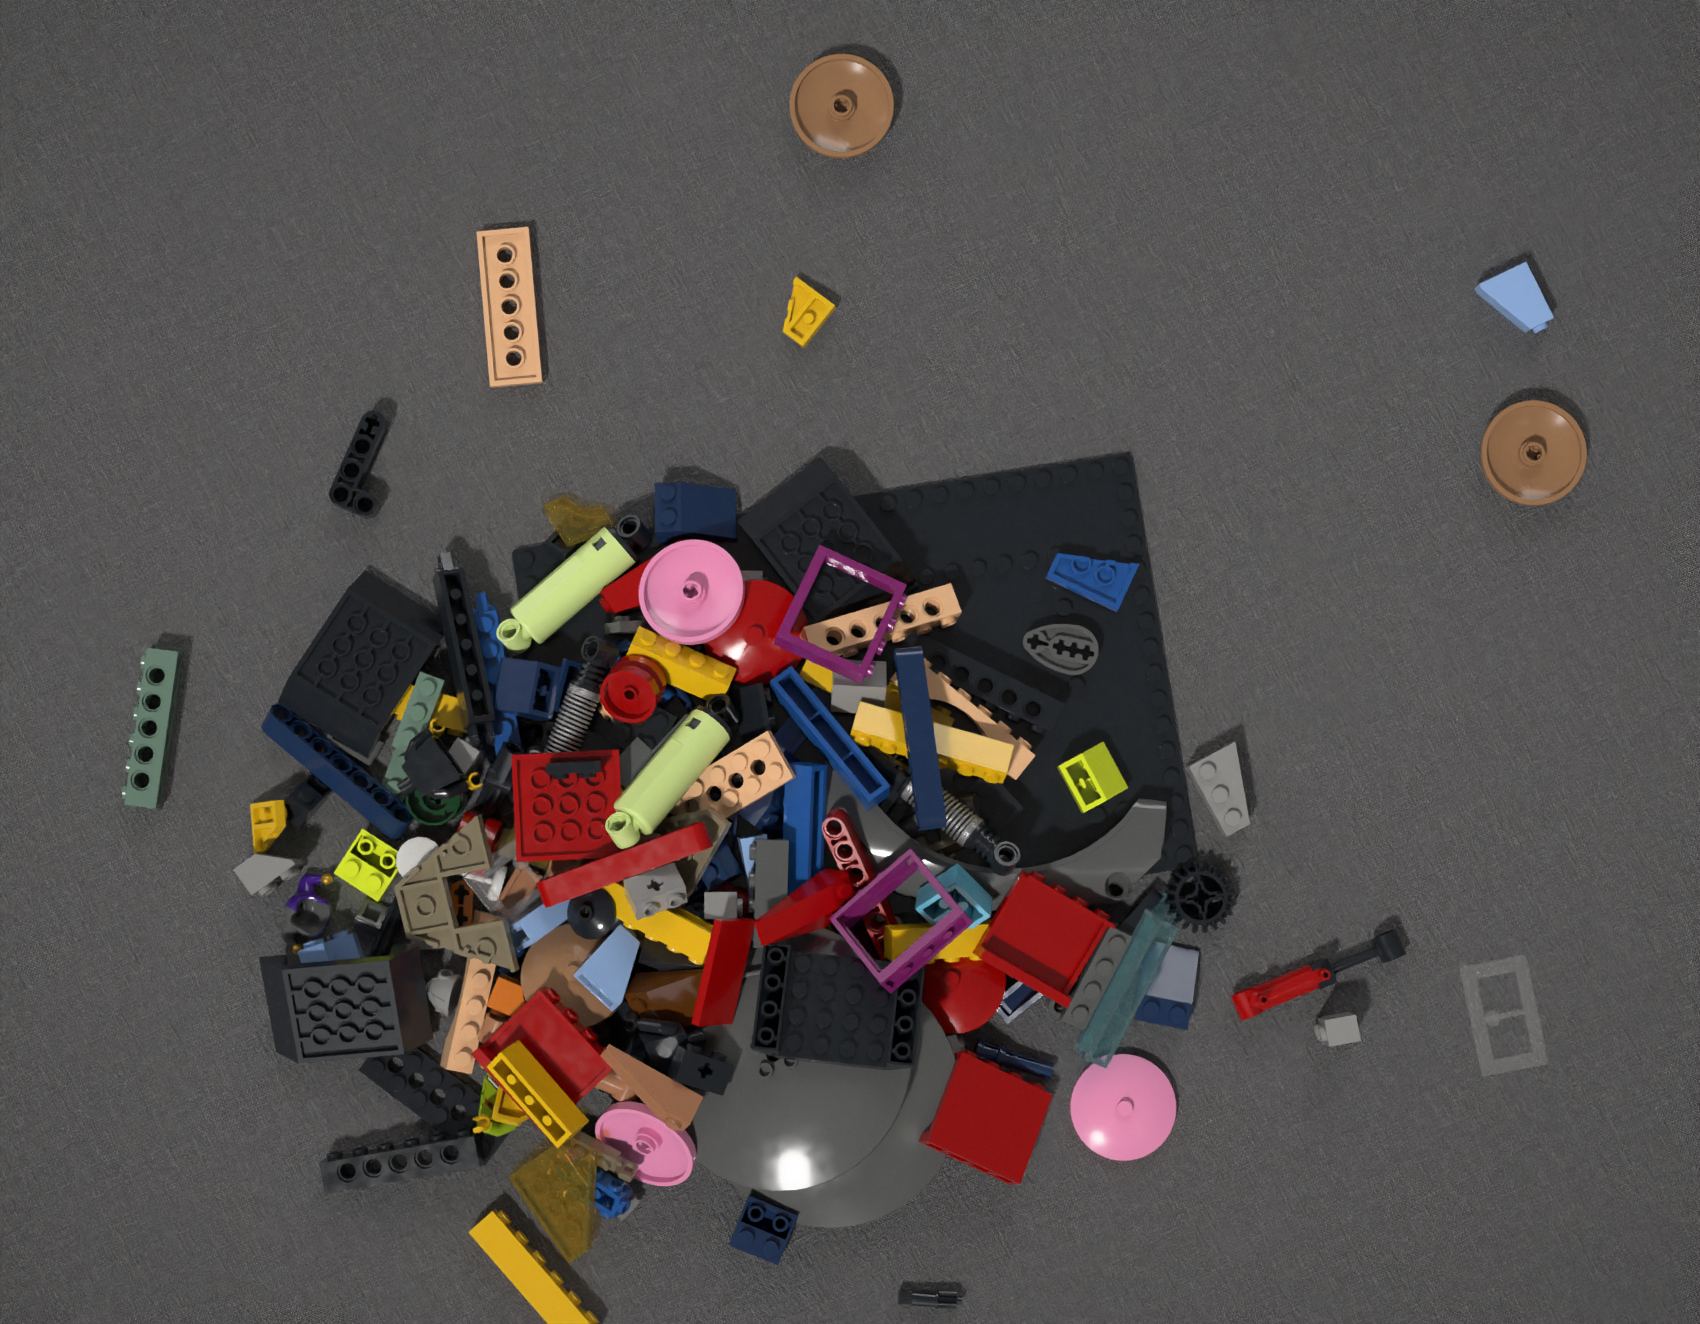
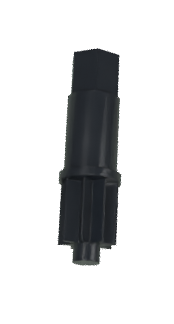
M899 1290L898 1304L935 1307L936 1309H956L957 1304H962V1296H957V1291Z

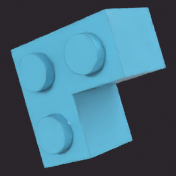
M958 863L936 877L973 921V924L968 927L970 930L991 917L993 897ZM930 883L917 890L915 909L932 926L952 911Z

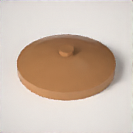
M851 54L828 55L811 63L796 79L790 95V117L799 138L814 152L833 159L855 158L875 148L887 134L894 112L893 94L886 77L871 62Z
M1523 401L1501 411L1485 429L1480 445L1481 467L1492 488L1507 500L1526 506L1549 504L1568 494L1580 480L1587 459L1586 442L1578 423L1562 408L1544 401Z
M570 924L554 928L533 943L524 958L521 969V987L526 1002L537 993V990L547 986L548 989L551 987L560 995V1002L566 1008L569 1007L579 1016L578 1021L584 1028H593L611 1017L619 1006L611 1012L573 976L609 935L606 934L602 938L594 940L584 939L572 930Z

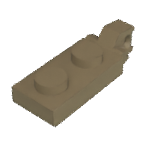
M581 1131L570 1139V1151L580 1159H587L604 1171L608 1170L616 1174L618 1179L631 1182L638 1173L639 1165L622 1157V1152Z

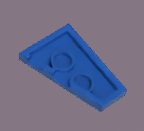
M1057 553L1045 579L1117 612L1139 564L1119 563L1114 560H1096L1084 556Z

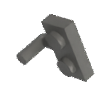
M610 611L611 623L604 624L605 634L636 633L639 626L656 632L644 616H637L636 621H631L630 616H621V614L614 616Z

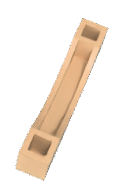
M924 658L929 698L947 702L963 711L975 723L984 737L1013 744L1014 748L1007 775L1017 780L1036 756L1030 751L1032 746L1021 737L1016 740L1011 736L1012 729L1002 721H999L998 724L990 718L992 713L981 704L978 707L970 702L972 697L961 688L956 691L950 686L952 680L942 672L935 674L929 669L932 664ZM895 673L890 680L898 686Z
M474 910L471 924L506 917ZM467 958L458 1006L445 1040L440 1066L447 1070L472 1074L475 1058L471 1054L478 1048L479 1040L477 1038L485 1017L486 1005L496 967L495 964H486L476 958Z

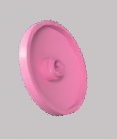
M684 540L671 544L661 550L646 566L639 585L640 607L650 626L665 639L685 645L706 643L725 633L738 618L745 599V583L738 564L723 548L704 540Z
M1113 1054L1096 1060L1080 1074L1071 1093L1070 1115L1077 1134L1091 1150L1113 1160H1134L1152 1153L1166 1140L1175 1122L1176 1099L1168 1078L1156 1065L1136 1055Z
M630 1101L614 1103L603 1111L596 1123L595 1135L597 1140L622 1152V1157L639 1165L638 1173L634 1177L636 1180L656 1186H673L685 1181L696 1165V1148L686 1130L682 1132L670 1129L646 1104Z

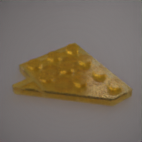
M567 1141L559 1148L552 1145L513 1172L508 1178L569 1264L592 1247L598 1151L594 1149L580 1159Z

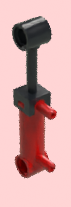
M1397 929L1373 937L1374 947L1332 964L1329 963L1328 958L1322 957L1308 963L1306 966L1230 995L1240 1021L1254 1017L1265 1010L1317 989L1337 983L1335 973L1377 956L1382 963L1404 956L1406 951Z

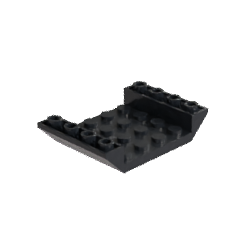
M820 457L737 521L795 595L819 545L906 584L905 590L917 581L899 554L837 475ZM823 563L804 603V607L814 620L819 623L889 602L893 594ZM828 637L833 645L838 642L836 638Z
M365 570L347 588L289 675L278 702L365 758H368L381 738L380 733L419 675V672H421L436 647L440 648L445 641L441 618Z
M419 943L392 945L391 953L388 956L288 964L287 955L259 958L276 1053L297 1063L402 1055L434 1039Z
M772 943L764 945L751 1050L780 1059L879 1070L914 1068L925 965L890 994L860 958L791 951V945ZM875 960L882 970L891 963L890 961Z

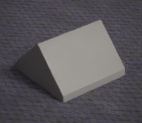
M849 660V661H851V662H853V663H855V664H857V665L860 666L863 660ZM872 661L876 663V666L870 678L865 676L861 684L832 671L830 712L856 713L860 701L884 708L887 689L886 662Z

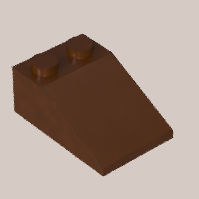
M703 969L636 973L628 985L624 996L631 1010L640 1015V1019L644 1017L678 1021L682 1027L692 1025Z

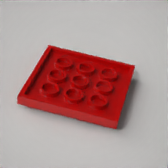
M619 749L511 755L517 862L602 858L623 850L616 846L605 828L607 819L616 813L614 803L622 794ZM601 760L602 771L596 772V777L580 778V773H571L568 779H553V774L546 775V763Z

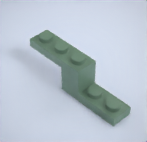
M419 672L393 740L392 746L396 748L381 784L403 803L406 796L402 794L397 784L407 777L402 769V765L405 763V752L410 740L423 729H428L446 683L442 679L423 672Z

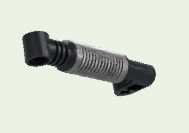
M593 635L584 641L581 655L586 662L580 665L583 667V670L579 669L578 671L581 675H577L576 678L572 679L569 684L570 686H568L569 688L566 693L570 696L566 695L565 699L567 700H563L565 704L561 706L564 709H559L561 713H558V716L560 718H556L558 722L554 723L557 727H552L555 731H551L552 735L549 736L551 740H547L549 744L546 747L548 749H544V753L580 751L577 747H582L579 742H584L581 740V737L585 738L582 734L587 733L584 729H589L586 724L590 725L588 720H592V718L589 716H594L591 711H596L593 706L597 707L591 701L598 703L600 699V687L602 684L599 681L604 680L601 677L602 674L606 675V671L603 670L613 666L618 659L619 648L614 642ZM513 785L509 792V799L512 803H514Z
M871 746L865 753V756L883 778L897 789L898 795L905 802L913 803L912 807H915L909 765L901 759L903 755L896 753L887 754ZM942 788L946 813V828H942V831L946 830V834L950 832V837L954 835L953 840L958 838L957 843L965 849L970 848L974 850L976 848L975 853H982L981 857L983 859L987 857L986 861L995 874L1006 876L1012 873L1020 859L1019 848L1012 842L1003 840L999 842L1000 837L996 836L994 838L995 833H988L989 829L983 819L979 818L977 814L973 815V811L970 812L969 808L966 809V805L962 806V802L958 803V799L955 800V796L951 797V794H947V791H944V788ZM999 856H1007L1010 862L1002 861Z

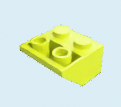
M1104 742L1057 766L1081 813H1085L1128 789Z
M362 828L334 874L377 902H381L399 876L396 865L398 851Z

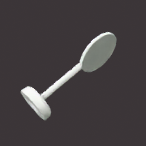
M425 837L407 840L401 845L397 853L396 865L398 872L405 878L411 871L430 857L439 846L436 842ZM498 865L493 872L492 878L480 876L472 872L457 875L490 884L487 896L489 900L496 902L504 883L507 866Z

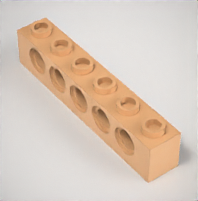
M951 583L907 596L902 610L896 608L893 614L897 620L892 631H886L882 639L886 641L892 640L895 643L906 639L907 635L912 633L922 635L930 632L932 627L941 625L942 628L955 624L962 611ZM890 601L803 627L799 636L801 639L835 655H843V657L853 656L859 652V649L869 648L878 629L876 622H881ZM925 607L933 608L936 615L927 614ZM900 615H908L912 622H904ZM851 630H860L863 637L857 638L853 636ZM826 637L836 638L839 644H829Z

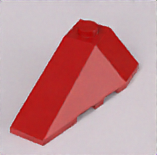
M824 868L756 919L754 923L761 945H768L826 928L832 922L829 918L839 910V907L845 905L855 896L848 872Z

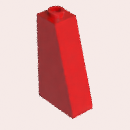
M652 558L600 591L602 598L599 599V602L606 613L611 611L614 616L641 609L639 602L640 580Z

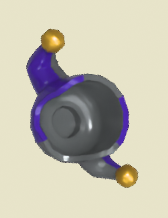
M316 874L303 875L300 879L297 893L290 897L285 904V923L281 931V938L292 948V952L295 955H298L297 951L304 949L302 945L297 943L296 934L300 933L314 938L320 935L329 923L332 914L331 903L315 894V885L319 883L324 885L331 884L333 877L330 874H324L323 876Z

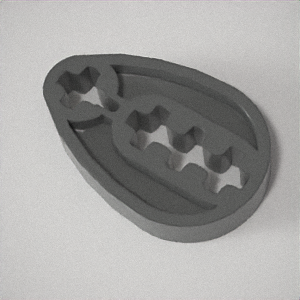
M1052 624L1042 626L1027 632L1022 640L1023 648L1033 659L1053 671L1075 676L1085 673L1095 664L1098 657V643L1095 636L1088 629L1079 625ZM1033 635H1037L1038 640L1047 643L1048 646L1038 645L1035 649H1031V644L1027 643V639H1032ZM1059 640H1062L1065 647H1070L1072 643L1077 644V649L1083 650L1085 646H1089V651L1093 652V657L1089 656L1087 660H1083V655L1075 654L1074 658L1069 657L1070 652L1063 651L1061 655H1058L1057 650L1053 648V644H1058Z

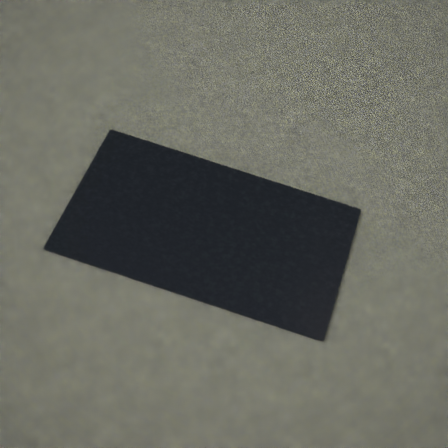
M1127 453L853 496L902 558L917 580L915 583L922 592L951 583L962 613L955 624L942 628L941 625L932 627L930 632L923 635L1065 703L1052 732L1048 733L1045 731L1044 735L1029 729L1031 724L1023 720L1019 724L1006 718L1007 712L999 708L996 712L989 710L992 713L990 718L998 724L999 721H1002L1012 729L1010 735L1016 740L1021 737L1032 746L1030 751L1036 755L1017 780L1006 775L1003 785L1025 808L994 836V838L996 836L1000 837L999 842L1001 840L1012 842L1019 848L1021 860L1018 861L1015 868H1027L1052 863L1089 847L1111 831L1125 817L1139 798L1165 801L1167 803L1161 858L1144 875L1183 869V865L1191 868L1193 862L1198 863L1131 455ZM747 513L736 514L737 540L708 541L727 551L738 564L741 571H763V577H768V581L779 584L794 595L760 549L738 524L737 521ZM655 527L648 528L651 533L650 543L641 550H632L639 560L616 580L674 543H658ZM592 537L581 539L579 548ZM543 545L514 549L512 552L519 600L563 563L560 559L543 550ZM1057 553L1084 556L1096 560H1114L1119 563L1139 564L1118 611L1115 612L1045 579ZM599 594L542 644H538L532 638L531 645L526 650L527 658L529 661H538L557 667L562 666L563 658L585 663L586 661L583 660L581 655V649L584 641L589 636H597L614 643L619 639L623 641L627 638L631 643L636 633L605 634L604 624L611 623L610 612L606 613L601 606L599 599L602 597ZM925 607L927 614L936 615L933 608ZM641 609L621 614V616H630L631 621H636L637 616H644ZM900 615L904 622H912L908 615ZM1052 624L1079 625L1088 629L1095 636L1098 643V657L1095 664L1083 674L1075 676L1062 674L1043 666L1033 659L1023 648V637L1027 632L1042 626ZM912 633L907 635L906 639L895 643L889 640L886 642L881 655L875 653L872 661L886 662L887 686L889 682L894 683L890 679L896 673L894 649L916 647L922 635ZM1033 635L1032 639H1027V643L1031 644V649H1035L1038 645L1048 646L1047 643L1039 641L1037 635ZM826 637L827 642L833 645L831 641L828 639V637ZM1059 640L1058 644H1053V648L1057 650L1058 655H1061L1063 651L1070 652L1069 657L1074 658L1075 654L1083 655V660H1087L1089 656L1093 657V652L1089 651V646H1085L1083 650L1076 648L1077 644L1072 643L1070 647H1065L1062 640ZM702 643V644H695V645H685V644H682V645H684V646H686V647H689V648H693V647L701 646V645H704V644ZM868 647L859 649V652L853 656L841 657L847 660H863ZM627 652L622 653L621 658L626 656ZM934 656L931 658L932 669L939 671L945 667V661L942 657ZM802 658L794 668L798 674L806 660L805 658ZM609 667L608 669L604 668V670H606L605 678L607 674L610 672L611 667ZM957 668L954 671V678L957 681L965 682L968 680L969 673L965 668ZM982 679L978 682V690L981 693L987 694L992 691V683L989 680ZM731 681L733 689L750 686ZM805 682L811 690L815 687ZM770 684L764 685V688L770 689ZM1004 691L1001 696L1002 702L1006 705H1013L1016 701V695L1012 691ZM688 693L696 706L705 707L702 698ZM771 693L773 705H768L769 715H775L778 731L790 715ZM677 695L666 706L661 708L678 718L674 726L685 714L689 715ZM976 697L970 700L976 707L983 703L982 700ZM930 699L931 708L935 709L938 705L951 712L949 717L955 719L951 727L983 736L975 723L963 711L947 702ZM598 702L594 720H588L590 725L586 724V726L589 728L587 730L606 738L613 722L611 719L607 721L598 710V707L601 706V703ZM1029 702L1026 704L1025 711L1027 715L1036 717L1040 712V708L1035 702ZM554 711L551 720L537 721V724H541L543 735L540 743L544 749H548L546 747L549 744L547 740H551L546 735L548 729L544 725L546 722H558L556 718H560L558 716L560 712ZM830 712L842 728L853 715V713ZM738 723L731 728L733 737L724 747L728 754L748 743L741 742ZM808 737L793 753L795 757L803 762L824 764L826 760ZM1104 742L1128 789L1085 813H1081L1057 766ZM716 756V758L711 762V764L718 761L719 758ZM958 773L954 779V786L961 791H965L980 777L973 775L964 776ZM714 786L710 789L709 793L711 799H713ZM903 800L890 818L900 829L902 828L899 820L903 818L909 806V801L905 802V800ZM669 813L666 818L672 817V814ZM738 814L736 836L761 831ZM939 829L923 834L928 836L931 845L941 841L937 833ZM824 837L823 869L828 868L840 871ZM735 840L734 857L743 870L737 840ZM964 848L955 853L957 861L990 868L989 863L986 861L987 857L983 859L981 857L982 853H975L976 848L974 850ZM599 858L584 859V862L588 863ZM744 873L729 883L747 889ZM893 892L886 897L893 914L917 911L915 909L916 900ZM687 902L685 907L693 905L694 908L700 906L704 910L703 903L695 902L690 904ZM586 908L585 915L588 917L590 912ZM614 930L609 931L607 935L610 936Z

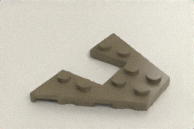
M481 814L475 816L459 832L455 833L452 838L441 845L430 857L397 883L394 889L406 938L414 941H424L430 946L442 947L454 951L455 954L470 959L476 958L483 963H492L510 969L511 972H516L519 970L507 918L458 927L446 878L447 876L488 869L494 866Z

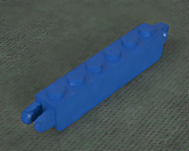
M484 592L475 594L477 608L473 609L493 703L500 661L503 657L508 658L506 647L496 635L497 628L502 623L500 613L496 610L495 604L489 605L487 593ZM494 710L495 720L492 724L495 734L496 756L502 743L509 742L510 740L519 743L520 747L524 749L525 754L526 750L521 735L519 716Z

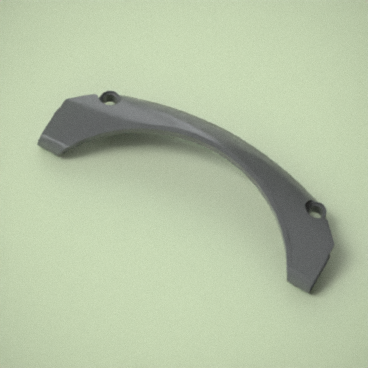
M826 760L824 763L827 764L825 817L829 811L836 808L844 810L849 815L876 876L881 871L886 870L896 861L899 855L901 857L910 848L919 856L935 877H938L958 863L993 897L991 915L993 916L996 914L1021 870L1028 874L1032 870L1046 878L1045 884L1052 887L1053 883H1056L1067 890V897L1073 899L1076 895L1088 902L1087 908L1093 910L1121 903L1128 893L1129 885H1134L1161 858L1167 803L1165 801L1139 798L1125 817L1111 831L1089 847L1052 863L1027 868H1014L1013 872L1009 875L1000 876L995 874L991 868L966 864L925 847L894 824L878 805L867 811ZM836 820L830 821L833 827H842L840 822ZM841 844L843 850L852 851L851 846L848 844ZM851 868L853 873L857 875L863 874L861 869ZM917 870L897 887L893 893L916 900L917 890L929 882ZM1110 886H1117L1121 891V896H1112L1108 888Z

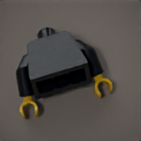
M437 718L431 720L428 729H423L410 740L405 752V763L402 765V769L407 777L400 781L397 786L406 797L415 790H418L422 797L429 795L433 799H451L467 792L468 789L476 790L483 784L482 782L474 785L471 782V778L478 775L476 772L466 777L439 738L443 734L445 726L440 730L433 728V725L438 721Z

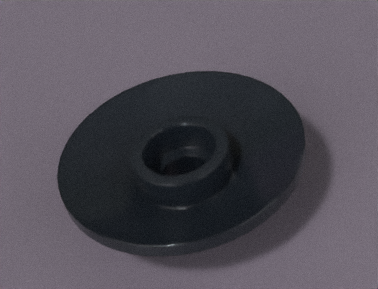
M600 888L570 899L567 909L569 924L572 930L584 939L594 940L602 938L609 933L615 923L616 906L613 898L606 890ZM586 908L590 912L588 917L585 915Z

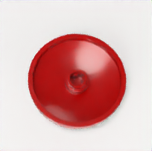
M761 579L744 580L745 599L738 618L725 633L703 644L709 657L736 668L733 681L745 685L758 683L766 685L770 684L772 679L790 666L795 668L802 659V657L773 644L795 596L784 587L771 581ZM803 608L790 633L799 638L803 627L808 626Z
M960 957L958 962H945L944 959H935V963L925 964L922 1002L934 1014L945 1034H964L974 1031L985 1025L999 1010L1006 992V973L983 960H970L969 957Z

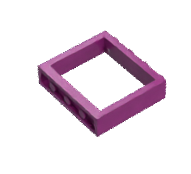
M819 545L773 644L861 684L865 676L870 678L876 666V663L872 662L875 653L881 655L887 641L882 638L885 632H891L897 618L893 614L896 608L902 610L908 596L904 594L907 585ZM823 563L893 594L860 666L790 634Z
M911 848L901 857L899 855L893 864L886 870L881 871L865 888L860 889L849 902L839 907V910L829 918L879 983L890 994L973 924V921ZM919 870L952 911L882 970L850 928Z

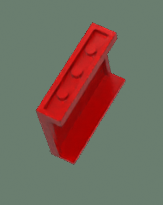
M1021 870L972 953L981 960L1067 1008L1072 1001L1068 993L1108 926L1114 929L1116 925L1108 921L1110 915L1097 908L1093 912L1088 909L1089 903L1076 895L1073 899L1067 897V890L1056 883H1053L1052 887L1044 883L1046 878L1032 870L1028 874Z
M547 986L537 990V993L471 1054L529 1118L530 1116L487 1068L501 1051L517 1040L526 1047L575 1105L613 1070L600 1056L606 1047L603 1048L596 1041L598 1039L596 1034L590 1028H584L578 1021L579 1016L569 1007L566 1008L560 1002V995L553 988L550 987L548 989Z
M963 1050L962 1052L954 1053L956 1060L929 1132H922L919 1143L1009 1185L1020 1184L1053 1095L1046 1092L1045 1087L1038 1083L1031 1082L1029 1084L1023 1081V1077L1017 1073L1010 1071L1006 1073L1000 1070L1001 1066L994 1062H983L977 1059L978 1055L971 1051Z

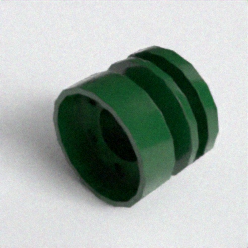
M415 790L406 797V805L410 814L417 821L425 825L438 826L457 818L464 811L468 802V791L451 799H441L440 802V799H433L429 795L422 797L418 790Z

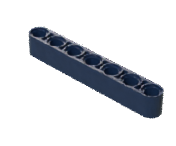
M921 646L894 649L895 669L918 830L946 828V813L923 650Z
M280 703L272 705L262 722L261 728L263 732L385 835L393 839L402 837L413 819L408 807L298 714Z

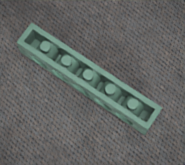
M147 648L146 653L142 654L141 669H144L143 678L139 679L137 685V694L140 695L139 705L135 706L133 712V720L136 721L135 731L131 732L129 745L133 748L131 757H128L126 762V773H129L128 782L123 785L122 799H125L124 805L153 809L162 808L184 653ZM158 669H162L165 674L164 680L161 683H156L153 678L155 671ZM154 695H158L161 699V704L157 709L153 710L150 706V699ZM154 721L157 725V731L150 736L146 732V726L149 722ZM150 747L153 750V758L146 762L142 757V752L145 748ZM146 773L150 779L148 786L142 788L138 782L140 775Z

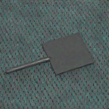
M688 714L681 718L653 750L637 737L620 755L621 784L625 788L642 771L686 719Z

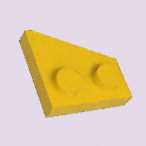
M795 277L783 333L805 349L834 312L836 306L798 277Z
M284 800L250 804L254 854H265L286 827L287 809L284 806Z

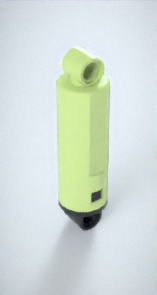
M636 515L623 517L617 524V532L608 523L510 608V612L515 619H506L498 626L496 631L497 638L513 654L525 652L530 647L532 638L538 644H542L599 595L602 589L614 582L639 560L632 550H641L650 543L651 533Z
M722 693L716 694L708 699L705 707L696 706L615 801L614 809L616 813L607 819L605 828L618 848L629 849L639 841L640 833L644 835L652 834L733 737L731 728L737 725L740 716L729 696Z

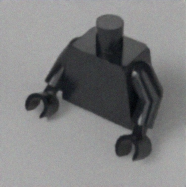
M635 1011L627 1012L624 1017L625 1021H631L625 1025L627 1032H634L637 1027L640 1030L637 1033L645 1052L648 1066L667 1076L677 1045L687 1047L688 1043L697 1046L706 1043L700 1028L686 1034V1031L678 1021L644 1017L640 1019V1015Z

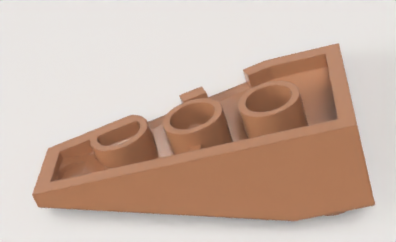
M610 1044L602 1051L600 1056L651 1111L665 1122L667 1127L683 1132L690 1125L703 1096Z

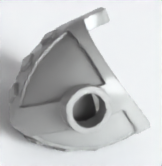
M442 969L438 972L437 976L428 981L426 986L427 996L433 1004L435 1011L450 1017L459 1002L463 976L454 975L451 970Z

